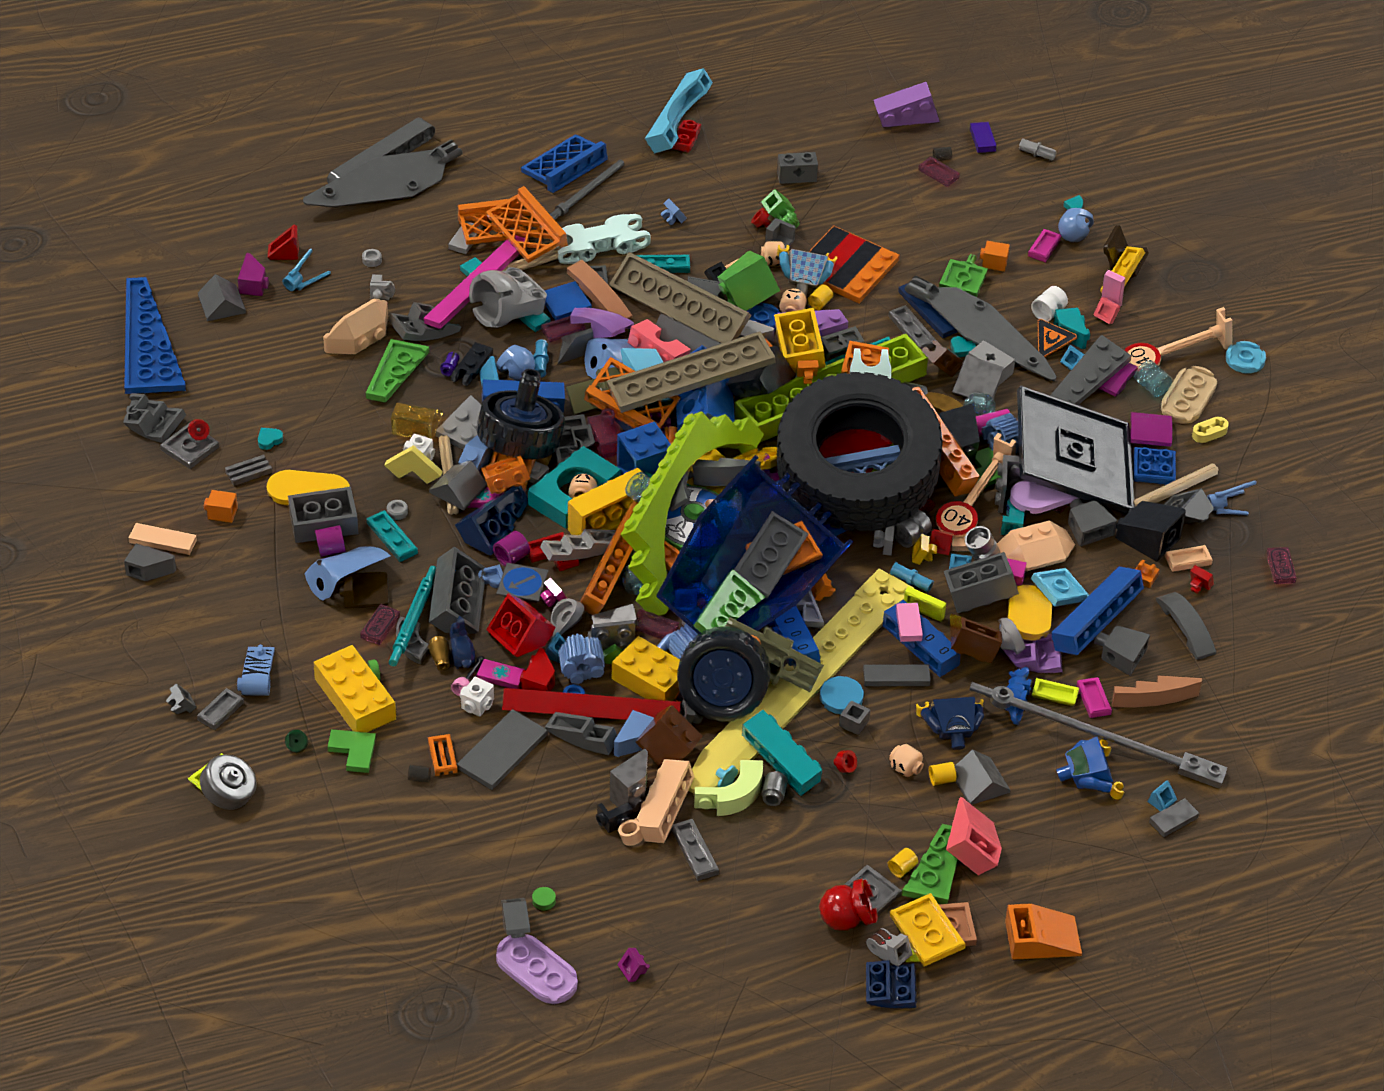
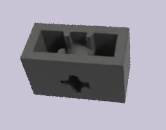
M816 152L778 154L777 174L779 184L817 182L818 162Z

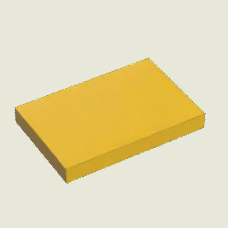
M931 893L890 911V917L900 932L908 936L912 950L924 967L965 949V942Z

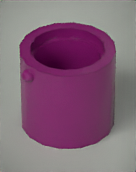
M340 525L315 530L320 557L346 552Z
M513 531L493 545V552L497 560L506 567L507 563L515 564L530 553V546L520 532Z

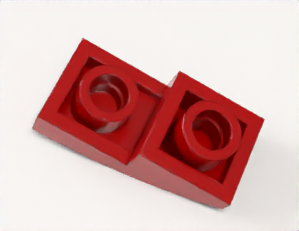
M683 120L678 127L677 135L679 138L672 149L690 152L700 132L701 124L693 120Z

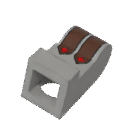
M884 928L879 929L866 941L869 950L883 960H890V963L899 966L913 955L908 936L904 934L895 936ZM897 952H900V953H903V954L898 957Z

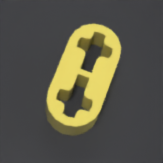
M1214 417L1200 422L1193 427L1192 438L1196 442L1206 443L1222 437L1227 433L1228 421L1222 417Z

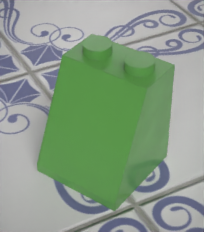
M751 251L746 252L717 277L720 282L718 286L721 292L726 294L727 302L745 311L780 291L765 258Z

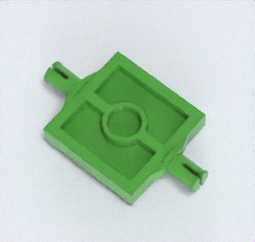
M972 254L968 256L967 261L950 259L939 287H957L977 297L986 278L988 268L974 264L977 257L975 255L972 257Z

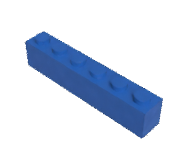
M1119 566L1052 631L1055 651L1078 655L1144 589L1141 570Z

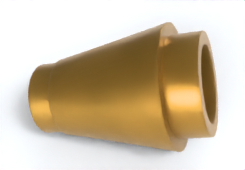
M443 636L432 638L429 641L428 649L437 669H448L450 667L449 642Z

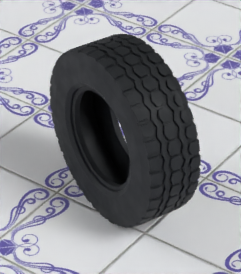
M860 372L836 374V376L825 377L822 381L818 380L812 383L811 386L808 385L786 407L778 428V475L787 496L792 498L796 507L802 512L805 511V514L810 518L817 519L818 522L825 525L829 524L830 527L838 529L841 527L844 530L854 531V529H858V531L878 530L884 526L887 528L895 525L896 522L900 523L906 520L908 516L911 517L918 512L929 500L936 487L942 453L941 427L930 404L925 398H922L921 394L916 390L913 391L912 387L907 384H902L899 380L889 379L888 376L881 374L874 375V373L864 372V374ZM851 429H863L876 432L889 439L894 445H898L900 455L893 463L881 470L869 473H853L830 464L821 455L819 447L826 439L836 433Z

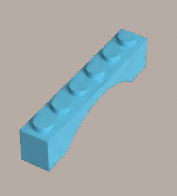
M704 68L686 73L647 134L645 140L654 153L672 149L679 138L677 126L680 119L711 87L713 82Z

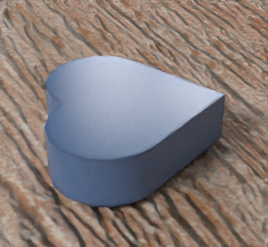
M496 565L484 568L483 571L486 572V575H483L484 584L498 588L503 575L501 566ZM482 570L478 573L479 578L481 577Z

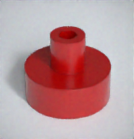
M761 208L754 215L751 223L757 228L762 224L767 228L771 224V221L768 219L769 213L767 210Z
M195 419L190 422L188 433L193 439L204 440L209 435L210 428L204 420Z
M851 750L838 752L833 761L841 773H851L857 767V757Z

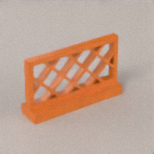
M525 186L518 189L517 195L486 211V216L528 263L558 246L560 248L568 246L566 232ZM516 202L521 205L520 209L510 208ZM498 212L505 213L504 218L495 217L494 214ZM508 213L518 214L517 219H508ZM529 215L531 220H521V216ZM505 224H514V230L505 229ZM519 225L529 226L528 231L518 230ZM532 227H540L542 229L541 233L531 232ZM516 235L526 236L525 241H516ZM529 237L539 238L538 243L528 242ZM543 238L553 241L550 244H541ZM526 248H536V251L528 255Z
M508 199L458 205V221L461 224L466 245L507 240L493 222H487L491 220L486 216V211ZM516 202L510 208L520 209L521 205ZM498 212L494 216L504 218L505 213ZM508 213L507 218L517 219L518 214ZM529 215L521 216V220H531V217L529 219L525 217ZM465 221L472 222V223H474V224H473V225H469V224L465 223ZM505 224V229L515 228L514 224ZM479 225H483L487 228L484 231H482L477 227ZM519 226L518 230L528 231L526 229L528 226ZM535 227L537 230H531V232L541 233L542 229ZM493 230L498 232V234L491 235L489 232ZM472 232L477 233L479 235L478 237L469 238V235Z
M610 357L592 385H589L585 391L584 400L632 428L654 422L650 417V413L661 412L662 419L659 423L656 422L661 429L681 397L678 395L669 397L674 400L671 405L662 406L661 400L657 401L659 405L657 408L648 409V406L644 405L645 410L636 411L632 409L621 413L610 390L601 391L596 386L600 382L635 371ZM611 365L617 367L620 374L609 376V367Z

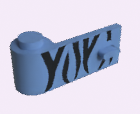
M263 645L248 647L242 678H238L237 689L241 691L242 695L269 696L270 671L275 647H263Z

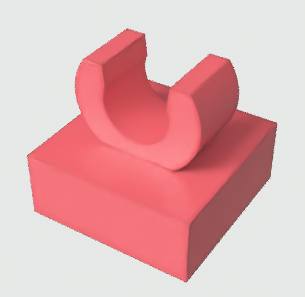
M1102 297L1094 312V316L1108 324H1113L1120 306Z

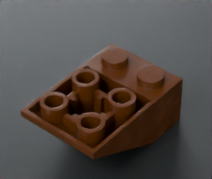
M950 614L951 649L959 654L972 656L978 661L992 663L1002 644L1001 631L955 614Z

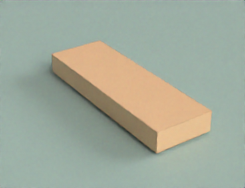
M139 523L135 524L129 536V543H137L143 546L190 555L197 541V537L194 534Z

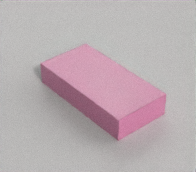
M1108 270L1104 274L1102 297L1121 307L1125 277Z
M918 603L896 604L900 642L922 641L923 634Z

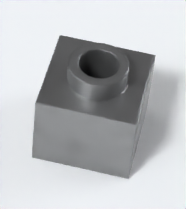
M850 701L840 714L839 726L859 735L869 722L870 709Z

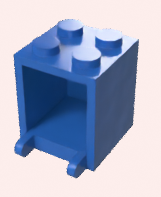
M655 421L617 434V467L621 469V475L636 468H639L643 474L645 471L653 475L659 468L658 464L664 459L667 448L671 443Z

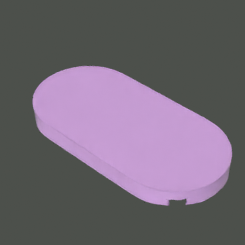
M1027 480L1013 485L1010 492V502L1020 511L1025 512V510H1028L1032 514L1042 513L1069 504L1075 499H1080Z
M528 934L520 938H511V935H509L499 943L496 954L498 966L536 998L545 1003L557 1004L567 1001L575 994L578 981L574 968L538 939Z

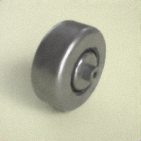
M225 754L214 757L200 775V786L205 797L211 803L223 809L233 810L244 806L256 790L257 782L253 770L245 761L233 755Z

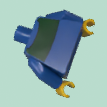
M1094 737L1090 740H1080L1065 754L1068 765L1056 769L1061 782L1073 778L1079 789L1086 788L1106 793L1110 792L1112 798L1117 800L1121 799L1124 795L1122 782H1115L1114 785L1111 783L1113 779L1106 757L1110 754L1111 747H1107L1108 742L1105 739L1099 741L1098 737Z

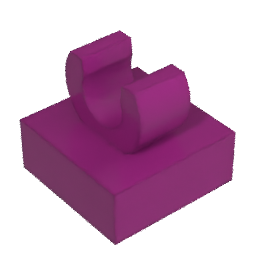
M628 948L618 963L619 968L629 982H636L640 974H645L650 967L643 960L644 956L640 955L636 948Z

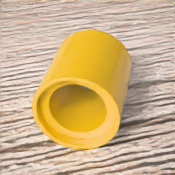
M820 285L808 297V303L815 310H821L833 298V292L828 286Z
M953 762L929 766V777L933 786L956 782V770Z
M904 848L888 861V868L893 875L901 878L918 864V858L911 849Z

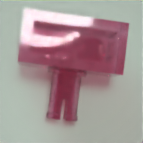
M609 408L604 409L599 415L587 417V425L591 424L595 441L594 446L598 455L602 458L617 456V434L621 433L620 425L614 420L615 412Z

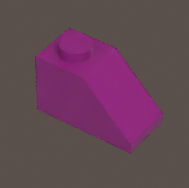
M246 253L238 276L239 294L263 296L264 289H267L269 285V277H266L265 268L250 253Z

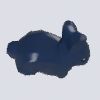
M458 616L457 622L451 624L450 648L452 650L454 666L457 669L461 666L469 668L471 664L472 666L475 664V650L473 643L467 635L465 621L461 616Z

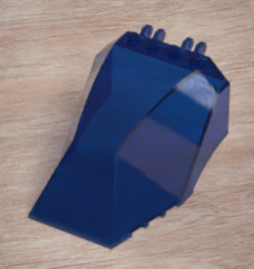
M757 455L747 463L699 515L656 595L660 601L697 634H701V632L693 625L727 574L736 568L747 551L745 548L746 544L754 540L772 511L792 524L802 521L823 556L817 561L782 575L767 600L763 599L737 619V621L756 631H759L796 606L852 544L850 539L845 544L842 543L822 525L832 514L830 511L825 512L820 521L813 517V514L819 511L822 504L818 502L808 512L791 497L800 484L798 482L794 483L790 490L786 492L781 486L786 484L790 475L787 473L776 483L755 464L759 458Z

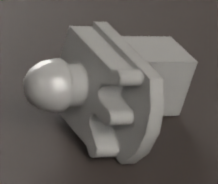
M372 274L370 299L389 300L395 293L393 282L382 281V275Z

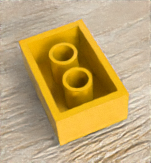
M814 308L775 314V326L780 351L794 373H796L797 362L804 360H818V369L825 368L824 349Z
M638 636L612 661V680L645 699L674 701L679 692L677 673L680 659Z

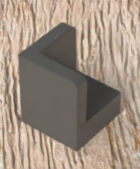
M775 218L766 228L765 243L768 241H782L785 248L786 245L790 247L795 241L796 227Z

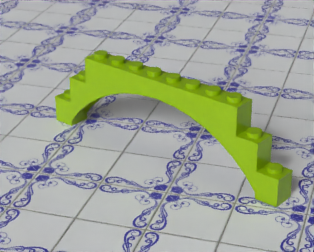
M702 411L687 415L683 420L684 424L681 429L675 434L676 438L673 443L667 448L664 459L659 462V468L650 478L651 482L642 492V498L633 508L630 519L624 524L621 536L636 551L628 568L644 584L640 588V593L635 601L651 618L666 614L674 600L667 579L664 541L668 510L678 483L688 468L708 451L718 448L739 449L741 453L756 449L764 433L749 417L732 422L726 414L718 417L714 416L711 419Z

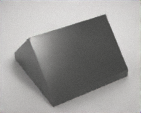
M216 274L198 292L207 321L246 313L236 284Z
M470 460L452 466L429 489V493L465 510L487 487V483Z
M972 749L955 765L956 784L967 802L971 805L1010 793L1009 786L991 757Z

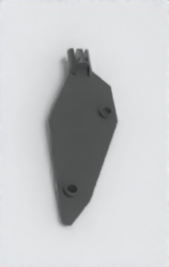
M450 139L433 150L376 157L305 196L303 203L313 206L338 207L413 197L440 182L445 164L461 156L463 151Z
M914 276L906 285L905 291L908 294L930 303L964 338L978 345L984 340L1014 358L1016 364L1050 381L1056 379V375L1045 357L991 304L957 287H937L918 276Z

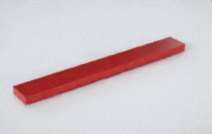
M504 688L502 710L511 711L513 709L518 712L543 714L559 712L585 717L627 720L633 710L655 717L660 711L673 705L680 713L681 702Z

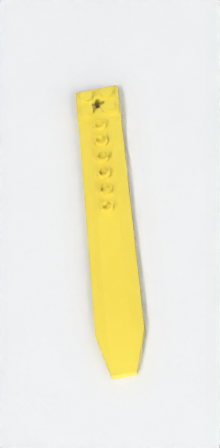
M878 569L813 637L819 649L821 664L824 666L811 692L782 678L779 679L776 686L772 685L770 681L761 704L744 718L731 721L701 751L692 768L695 777L688 791L695 794V787H718L717 784L720 778L716 776V771L719 768L727 770L730 766L734 765L738 769L737 777L740 774V760H754L759 754L742 736L743 724L764 710L768 715H772L783 729L820 691L823 683L832 678L882 627L884 611L904 600V593L908 586L914 587ZM788 664L784 667L787 671L794 670L793 666Z

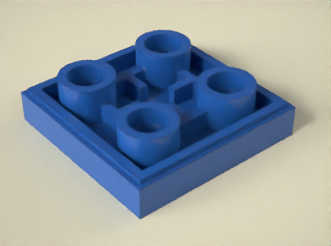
M576 281L544 290L547 293L545 306L555 321L569 318L574 308H592L591 303Z
M1146 447L1134 448L1133 481L1169 484L1176 480V451L1149 449Z

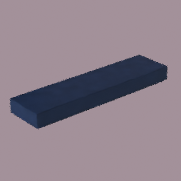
M907 284L899 287L898 292L942 339L958 332L930 303L908 294L905 291Z

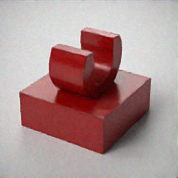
M933 529L930 544L937 546V553L949 555L954 533Z
M1196 565L1193 566L1190 571L1191 590L1197 594L1201 591L1202 587L1210 590L1214 585L1213 574Z

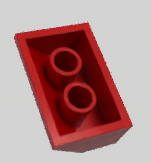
M508 593L486 630L514 656L519 657L544 647L552 637L556 627L528 602Z

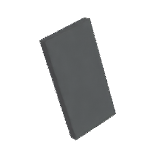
M772 511L734 570L765 596L764 599L767 600L809 533Z
M512 709L457 763V769L493 790L548 735V730Z

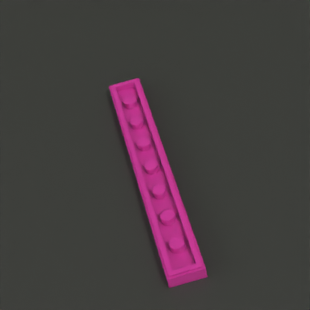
M516 235L515 240L524 242L525 238ZM508 239L424 317V324L441 329L470 302L469 289L473 278L489 270L502 271L520 254Z

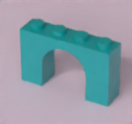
M582 446L579 450L574 451L564 462L559 463L554 470L547 473L538 483L529 488L528 505L566 529L568 527V501L573 498L563 493L560 488L571 482L578 474L590 475L595 479L598 487L609 480L621 476V469L585 446Z

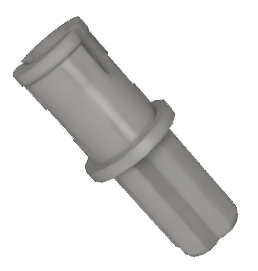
M1024 138L1019 144L1021 146L1019 150L1034 154V157L1038 155L1054 160L1057 153L1056 150L1043 146L1040 142L1034 143Z

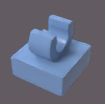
M670 199L663 203L668 209L664 210L661 216L664 219L670 216L666 220L669 225L674 224L676 218L681 223L687 219Z

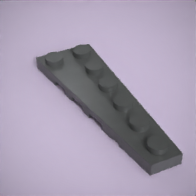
M1101 335L1050 396L1079 405L1131 361L1132 355Z

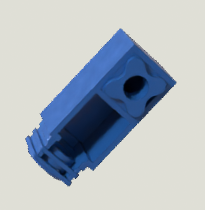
M701 345L699 348H697L696 350H694L692 353L697 352V351H700V350H704V349H707V348H706L705 346ZM730 378L678 394L681 399L676 405L677 431L681 429L684 424L683 420L687 415L701 411L709 419L726 414L734 422L733 393L727 386Z

